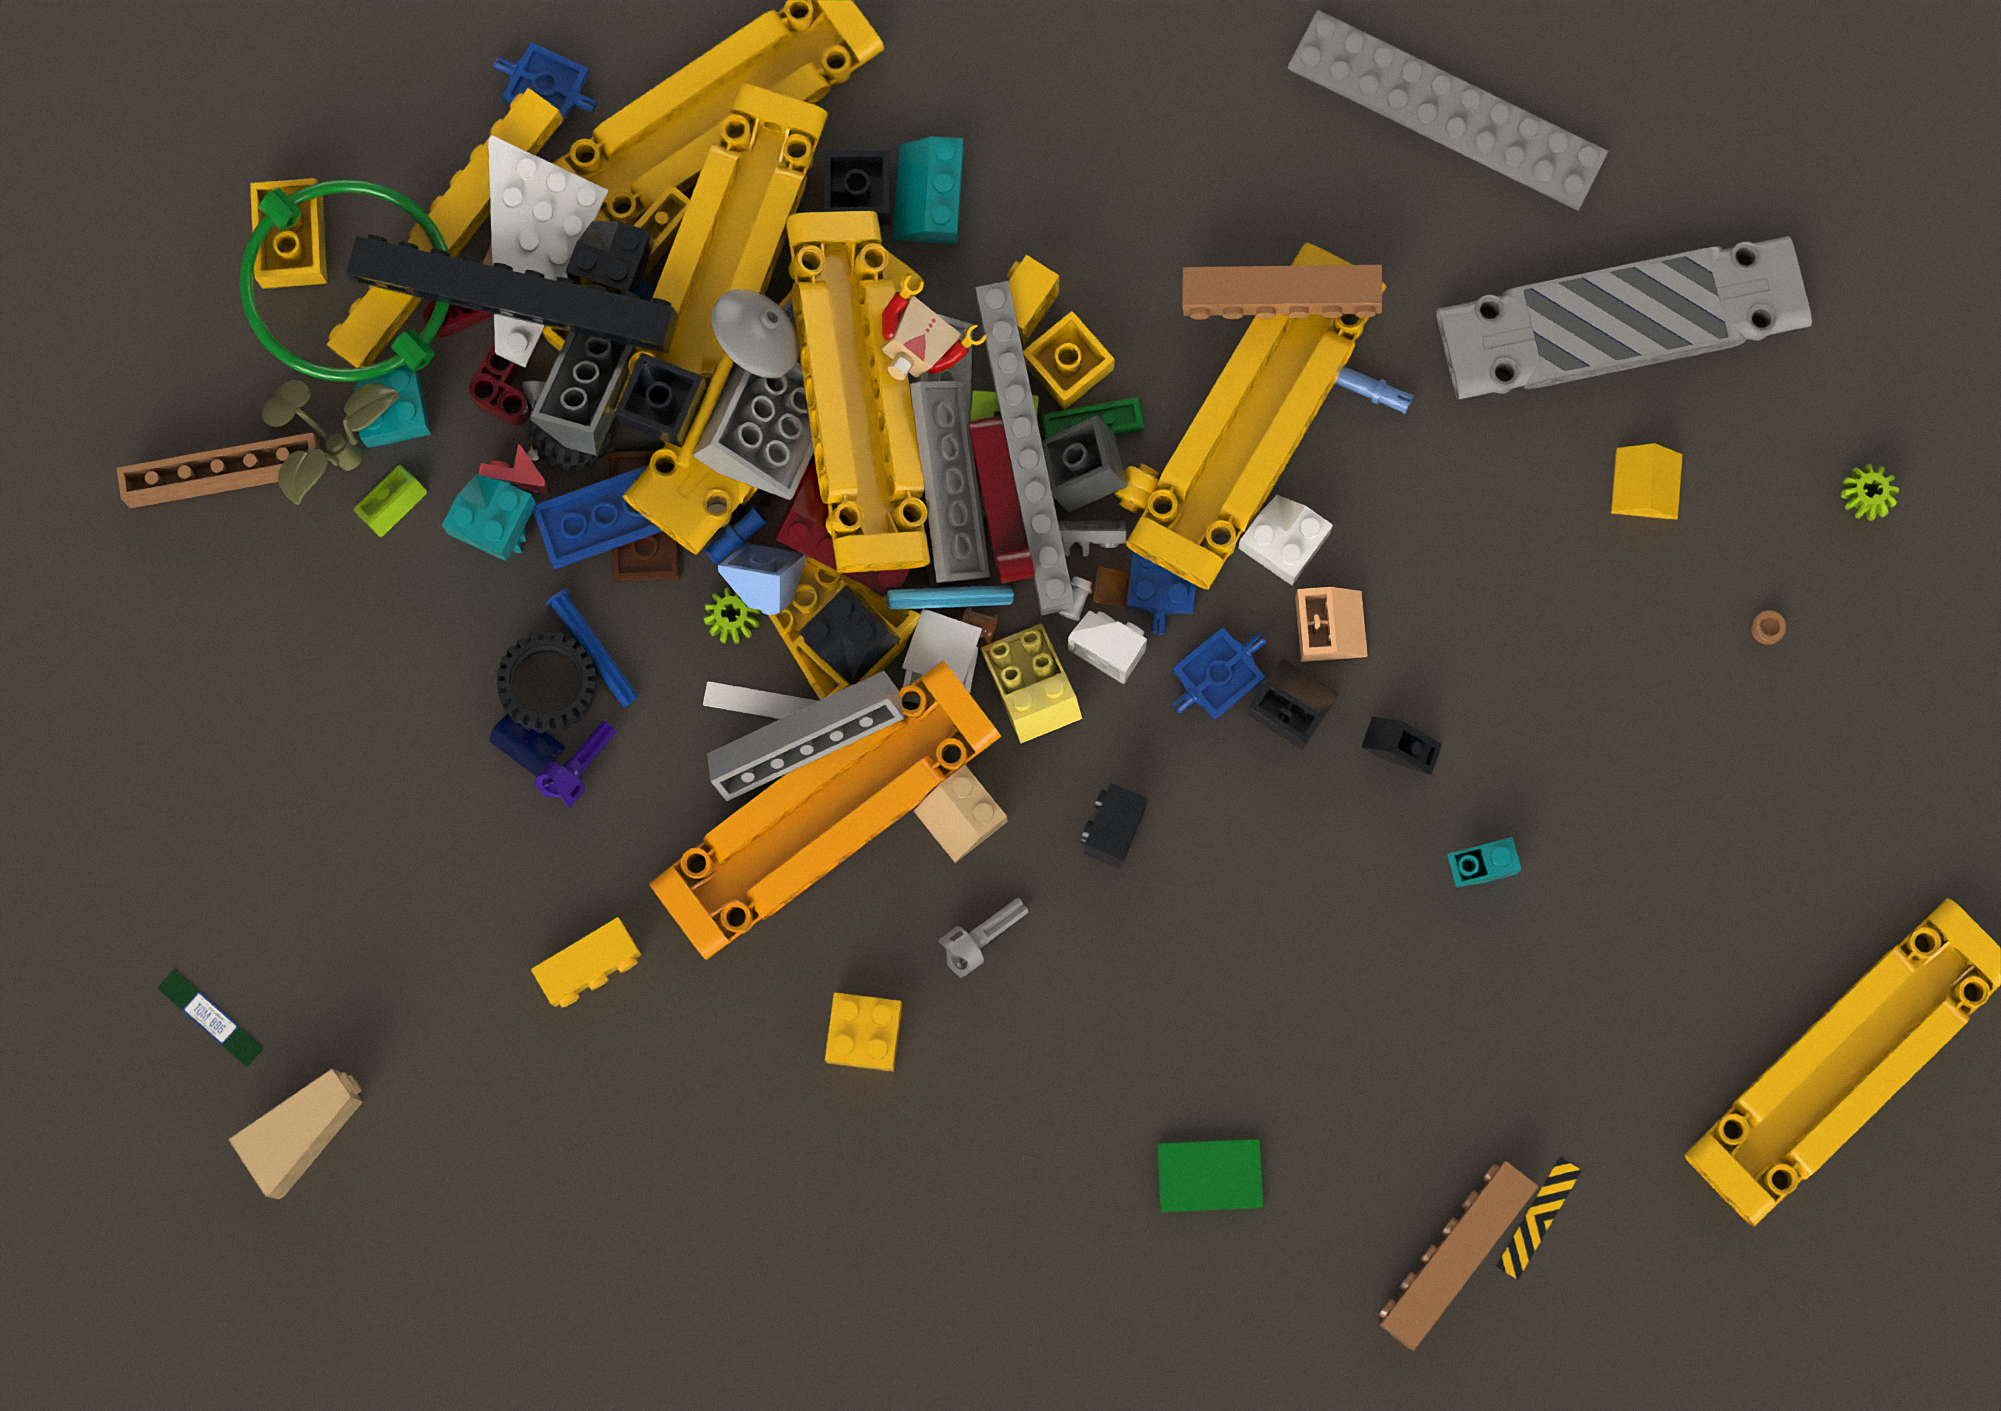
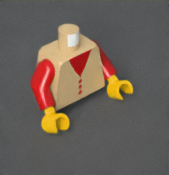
M910 273L901 277V291L894 294L881 315L882 336L885 338L882 344V351L893 359L888 367V372L898 380H904L908 373L914 377H919L925 372L933 375L950 369L969 352L968 348L972 344L979 345L986 339V334H984L978 341H973L970 338V332L978 325H971L966 329L965 338L961 341L959 339L962 335L913 295L920 293L923 289V281L921 279L917 281L914 288L908 289L907 283L912 277Z

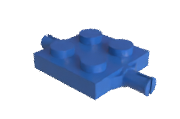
M530 42L524 56L516 64L501 56H498L497 61L494 63V69L510 75L509 85L502 96L503 102L511 105L513 99L519 93L524 94L530 88L560 111L564 120L559 125V128H562L569 112L575 106L592 114L595 111L594 108H597V100L582 95V87L590 74L589 69Z
M1132 552L1127 608L1145 610L1153 614L1151 633L1157 634L1158 622H1160L1159 635L1165 634L1166 615L1175 613L1193 614L1196 585Z
M1222 627L1172 668V672L1183 684L1185 693L1171 703V706L1180 715L1195 702L1203 707L1214 721L1266 679L1265 675L1255 665L1252 656L1257 650L1267 644L1264 638L1261 639L1262 636L1256 633L1254 637L1242 645V643L1234 640L1225 628Z

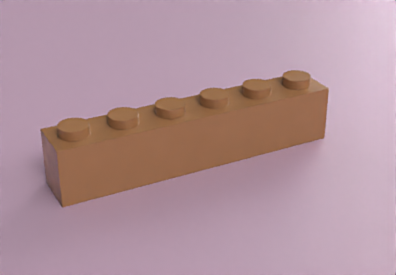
M1382 265L1183 267L1184 316H1190V318L1197 320L1207 319L1210 315H1223L1226 319H1239L1243 315H1256V317L1261 319H1270L1276 315L1287 314L1292 318H1306L1309 314H1322L1326 318H1338L1342 314H1355L1357 317L1369 318L1375 316V313H1382Z
M312 432L118 467L116 469L121 500L129 508H136L278 482L279 470L291 454L296 451L307 453L311 447L321 450V444Z
M1507 1161L1502 1162L1499 1166L1495 1163L1492 1164L1482 1177L1486 1184L1480 1192L1477 1193L1473 1190L1461 1205L1466 1209L1458 1220L1454 1217L1450 1219L1441 1231V1234L1445 1236L1438 1247L1432 1244L1420 1259L1424 1265L1419 1272L1415 1274L1411 1271L1399 1287L1403 1290V1293L1396 1302L1390 1299L1378 1314L1383 1318L1378 1325L1410 1350L1416 1349L1539 1187Z

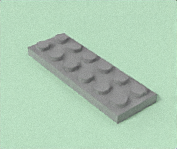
M964 381L910 384L921 469L924 477L925 502L928 511L937 583L990 577L973 446L968 424L969 416Z

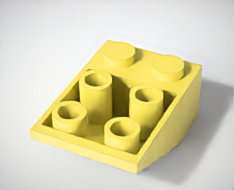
M1042 623L980 648L1020 744L1082 719L1076 695Z

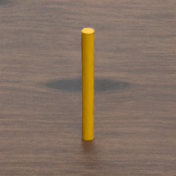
M725 351L676 460V463L681 466H689L692 455L733 366L734 361Z

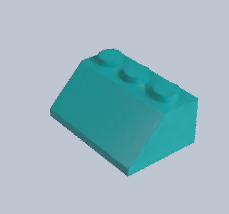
M927 137L899 145L893 241L958 244L964 155L963 138Z

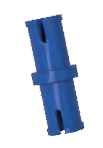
M752 507L734 525H727L725 527L726 532L708 547L704 548V551L716 565H719L737 547H744L747 544L746 540L768 522L756 507Z

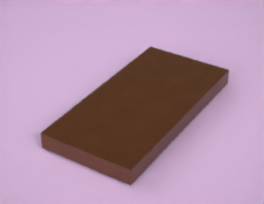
M660 449L609 452V478L649 465L652 455ZM664 462L658 467L660 472L669 473L675 466L669 462ZM662 531L612 549L613 582L679 580L678 542Z

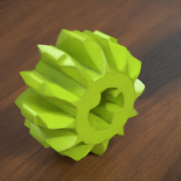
M1866 464L1863 471L1856 467L1851 471L1852 477H1846L1843 480L1844 486L1848 489L1841 492V497L1850 499L1845 505V509L1850 510L1855 507L1857 509L1855 513L1856 518L1859 519L1865 512L1869 521H1873L1877 514L1885 517L1889 513L1888 508H1893L1897 504L1896 499L1892 496L1899 492V488L1889 485L1895 477L1894 475H1889L1885 478L1883 476L1884 466H1880L1876 472H1874L1871 464ZM1867 487H1870L1874 490V492L1872 493V495L1874 496L1872 498L1866 495L1868 490L1865 489Z
M729 587L724 588V598L721 599L717 593L712 595L716 605H705V610L711 613V615L704 617V622L706 625H713L709 630L711 636L718 635L721 632L720 641L722 643H726L729 636L732 635L734 643L739 644L740 637L738 634L743 633L749 639L752 637V633L747 627H759V621L752 617L759 615L760 610L749 608L737 593L732 596ZM734 609L736 614H740V616H735L737 620L734 622H729V619L724 617V615L729 616L727 611Z

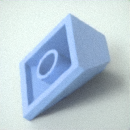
M747 543L718 565V572L749 608L759 609L764 614L773 615L780 613L793 602L806 562V555L798 551Z

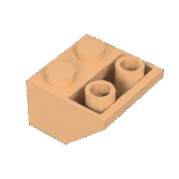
M1337 587L1297 590L1295 604L1301 662L1363 658L1368 656L1362 591Z

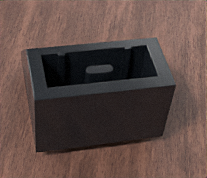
M1282 659L1251 703L1247 715L1303 750L1339 694L1290 662Z

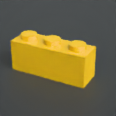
M617 917L530 970L550 1004L554 1007L560 1004L564 1008L580 998L578 993L590 987L591 990H595L609 981L607 976L614 971L619 970L620 973H623L634 967L638 963L636 958L642 954L621 919Z

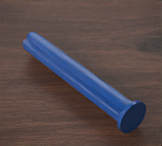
M563 589L553 595L546 602L547 607H553L579 646H583L587 655L590 656L594 667L623 707L632 704L637 699V693L567 596L569 594L568 589Z

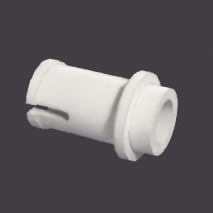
M1074 576L1072 582H1070L1075 602L1074 609L1061 611L1059 614L1079 621L1087 596L1092 594L1093 590L1090 589L1091 582Z

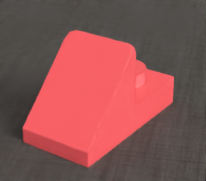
M520 444L517 447L514 468H510V464L501 461H491L490 465L481 463L479 471L481 476L504 482L510 481L514 487L521 490L548 494L549 487Z

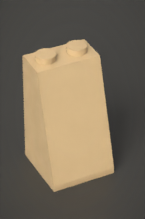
M331 1069L228 1139L266 1197L275 1199L284 1197L363 1101L358 1094L362 1092V1089L351 1074L348 1076L346 1072L341 1073Z

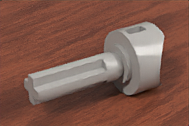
M1019 898L1014 899L988 920L970 931V933L956 926L942 936L938 942L946 948L947 965L959 977H964L984 962L980 948H983L992 939L1028 913V909L1023 905V902Z

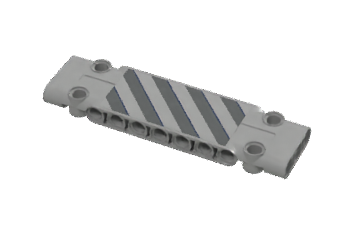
M1790 236L1757 243L1741 242L1733 248L1723 250L1720 246L1708 247L1516 287L1505 291L1502 296L1485 295L1478 301L1437 309L1439 331L1457 400L1492 392L1505 394L1513 388L1524 386L1525 389H1535L1738 346L1744 343L1746 339L1760 341L1770 334L1809 327L1812 322L1809 302ZM1744 255L1748 257L1751 265H1741L1737 261L1736 256ZM1482 308H1491L1495 311L1496 318H1484L1480 310ZM1758 316L1763 318L1766 322V327H1756L1752 322V317ZM1500 369L1508 371L1511 375V380H1499L1495 375V371Z

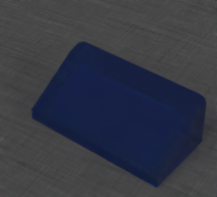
M509 714L505 715L493 727L489 738L492 744L536 777L541 774L550 762H555L565 750L564 745L545 731L544 733H537L532 728L527 730L523 728L522 724L514 722Z

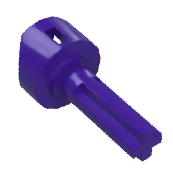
M603 720L564 766L555 762H550L534 782L536 788L545 797L561 798L570 809L585 792V787L580 782L579 777L582 776L589 764L617 732L616 729Z

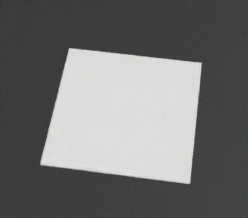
M922 609L921 617L916 626L902 668L924 675L944 660L963 685L982 628Z

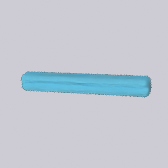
M1008 585L897 589L887 591L886 605L891 610L1010 605L1013 603L1014 592Z

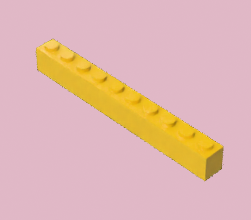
M528 88L524 94L519 93L513 99L510 105L511 110L504 119H499L495 122L490 130V135L536 156L564 118L557 108ZM489 138L484 145L479 144L470 155L471 161L464 170H459L454 174L450 181L451 187L443 196L439 195L430 206L431 212L428 216L442 234L450 257L453 258L457 257L490 215ZM416 223L410 231V239L407 242L418 246V250L430 252L433 246L424 230ZM369 286L370 290L363 299L358 298L352 304L349 310L350 315L344 323H339L333 328L329 335L330 341L326 345L355 368L372 365L424 298Z

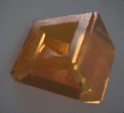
M1098 566L1093 602L1126 607L1130 573Z

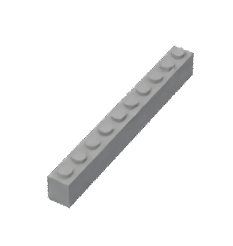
M1005 281L976 287V300L983 334H986L985 344L999 412L1004 426L1026 544L1030 548L1033 561L1034 583L1041 615L1071 610L1074 609L1075 602L1009 282Z

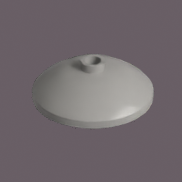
M747 289L727 291L716 301L712 309L713 330L721 347L734 362L750 373L766 378L783 376L795 366L799 357L797 333L787 314L774 301L763 294Z

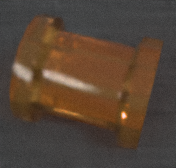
M970 606L966 608L962 622L982 628L980 637L984 638L986 643L991 644L997 628L999 615L988 616L973 611V608Z

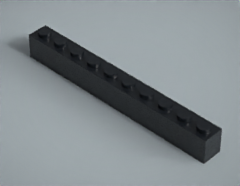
M369 234L368 238L356 236L346 274L354 283L669 354L679 315L674 307H671V303L666 300L652 298L651 302L640 300L637 294L620 291V295L609 293L607 288L596 284H589L588 288L576 285L575 281L565 277H557L556 281L546 279L544 274L534 270H525V273L513 271L511 266L502 263H494L493 266L481 264V260L464 255L462 259L450 257L448 252L432 248L430 252L418 250V246L409 242L400 241L399 245L387 243V239L377 235Z

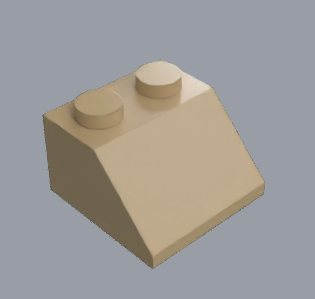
M963 765L948 777L947 780L938 785L914 810L917 817L955 863L1007 823V815L966 765Z

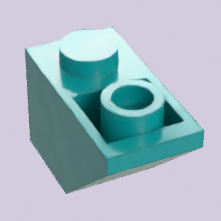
M1512 837L1447 854L1455 887L1502 879L1517 875L1521 870Z

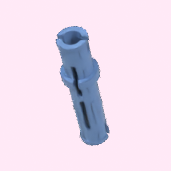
M1346 366L1339 370L1340 374L1335 384L1372 399L1371 403L1375 405L1381 403L1403 414L1407 413L1414 397L1413 394H1408L1387 385V380L1381 379L1378 381Z

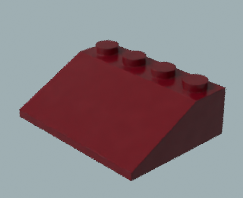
M814 456L773 537L775 540L837 571L833 539L826 528V519L829 515L828 505L822 502ZM903 511L906 520L913 522L912 515L907 511ZM839 514L841 522L846 526H850L851 523L848 517ZM928 514L924 522L925 533L929 528ZM910 569L842 574L886 596L887 591L901 588Z

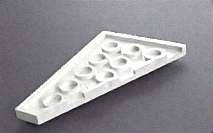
M491 135L488 140L492 266L494 263H502L511 266L513 271L525 273V270H534L544 274V278L555 281L557 277L568 278L566 269L576 242L590 223L595 221L608 194V190ZM494 314L495 354L525 368L545 326Z

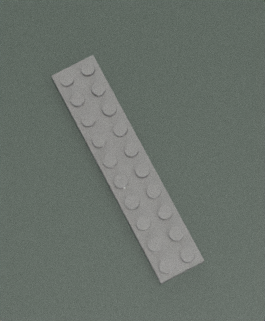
M1317 10L1288 66L1289 70L1578 211L1609 152Z

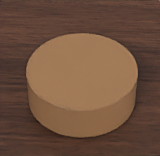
M1762 611L1752 621V635L1762 644H1775L1785 635L1786 621L1776 611Z

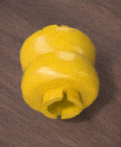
M1142 463L1139 464V468L1134 466L1126 468L1124 474L1127 486L1115 491V495L1121 499L1118 504L1135 514L1138 513V509L1145 511L1150 495L1159 488V480L1156 478L1159 473Z

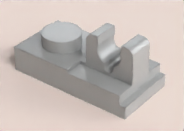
M1125 520L1059 521L1065 556H1070V547L1074 542H1079V545L1082 546L1083 556L1089 555V542L1099 544L1105 548H1113L1119 546V544L1126 543Z

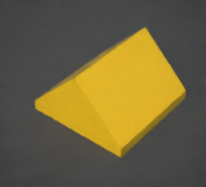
M1656 443L1616 448L1611 513L1677 520L1683 454Z

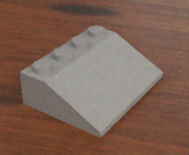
M796 362L795 366L783 376L766 378L750 373L736 363L692 456L722 475L788 500L792 499L814 452L801 364Z

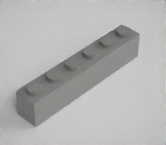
M881 671L707 753L710 781L725 800L729 801L904 719L899 690L887 674Z

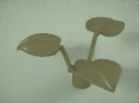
M289 380L279 385L263 406V420L271 427H280L287 424L297 413L326 440L325 447L327 452L325 453L320 449L311 447L307 453L296 451L284 461L278 473V482L282 492L294 504L299 505L306 492L323 475L328 461H331L335 466L339 465L345 471L356 468L363 459V452L355 445L358 443V439L353 435V432L366 428L384 413L401 396L398 391L376 383L360 387L349 397L344 406V412L348 416L342 422L347 435L334 433L330 436L301 409L310 399L311 392L309 387L300 380Z

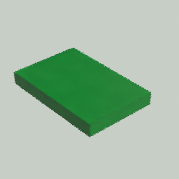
M1260 1139L1157 1144L1161 1213L1263 1208Z

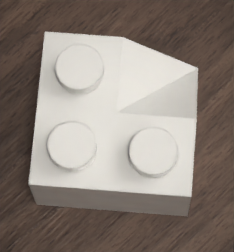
M1276 495L1259 513L1240 539L1238 548L1293 586L1330 535L1333 525L1307 506Z
M1089 610L1069 635L1068 650L1122 684H1125L1145 652L1147 639L1143 637L1144 632L1130 622L1124 625L1119 621L1115 622L1110 616L1101 611L1095 614Z

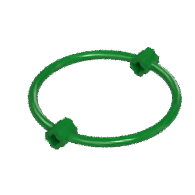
M338 179L324 181L302 188L289 196L280 188L267 193L258 205L265 216L258 223L249 238L240 268V295L243 309L252 330L266 349L287 366L311 377L329 381L354 382L368 380L395 371L405 364L413 373L423 369L435 355L428 344L441 327L449 304L436 301L431 318L422 332L418 335L411 328L399 335L391 345V349L396 355L389 359L359 368H331L311 363L294 355L274 338L264 324L257 309L253 291V272L258 251L272 227L275 225L280 232L286 229L289 230L302 215V211L297 206L313 198L327 194L352 192L384 199L408 213L424 230L433 248L448 252L442 234L427 213L415 202L394 189L363 180Z

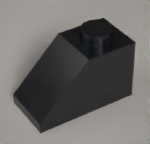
M1372 716L1362 748L1383 760L1432 775L1442 744L1403 721Z

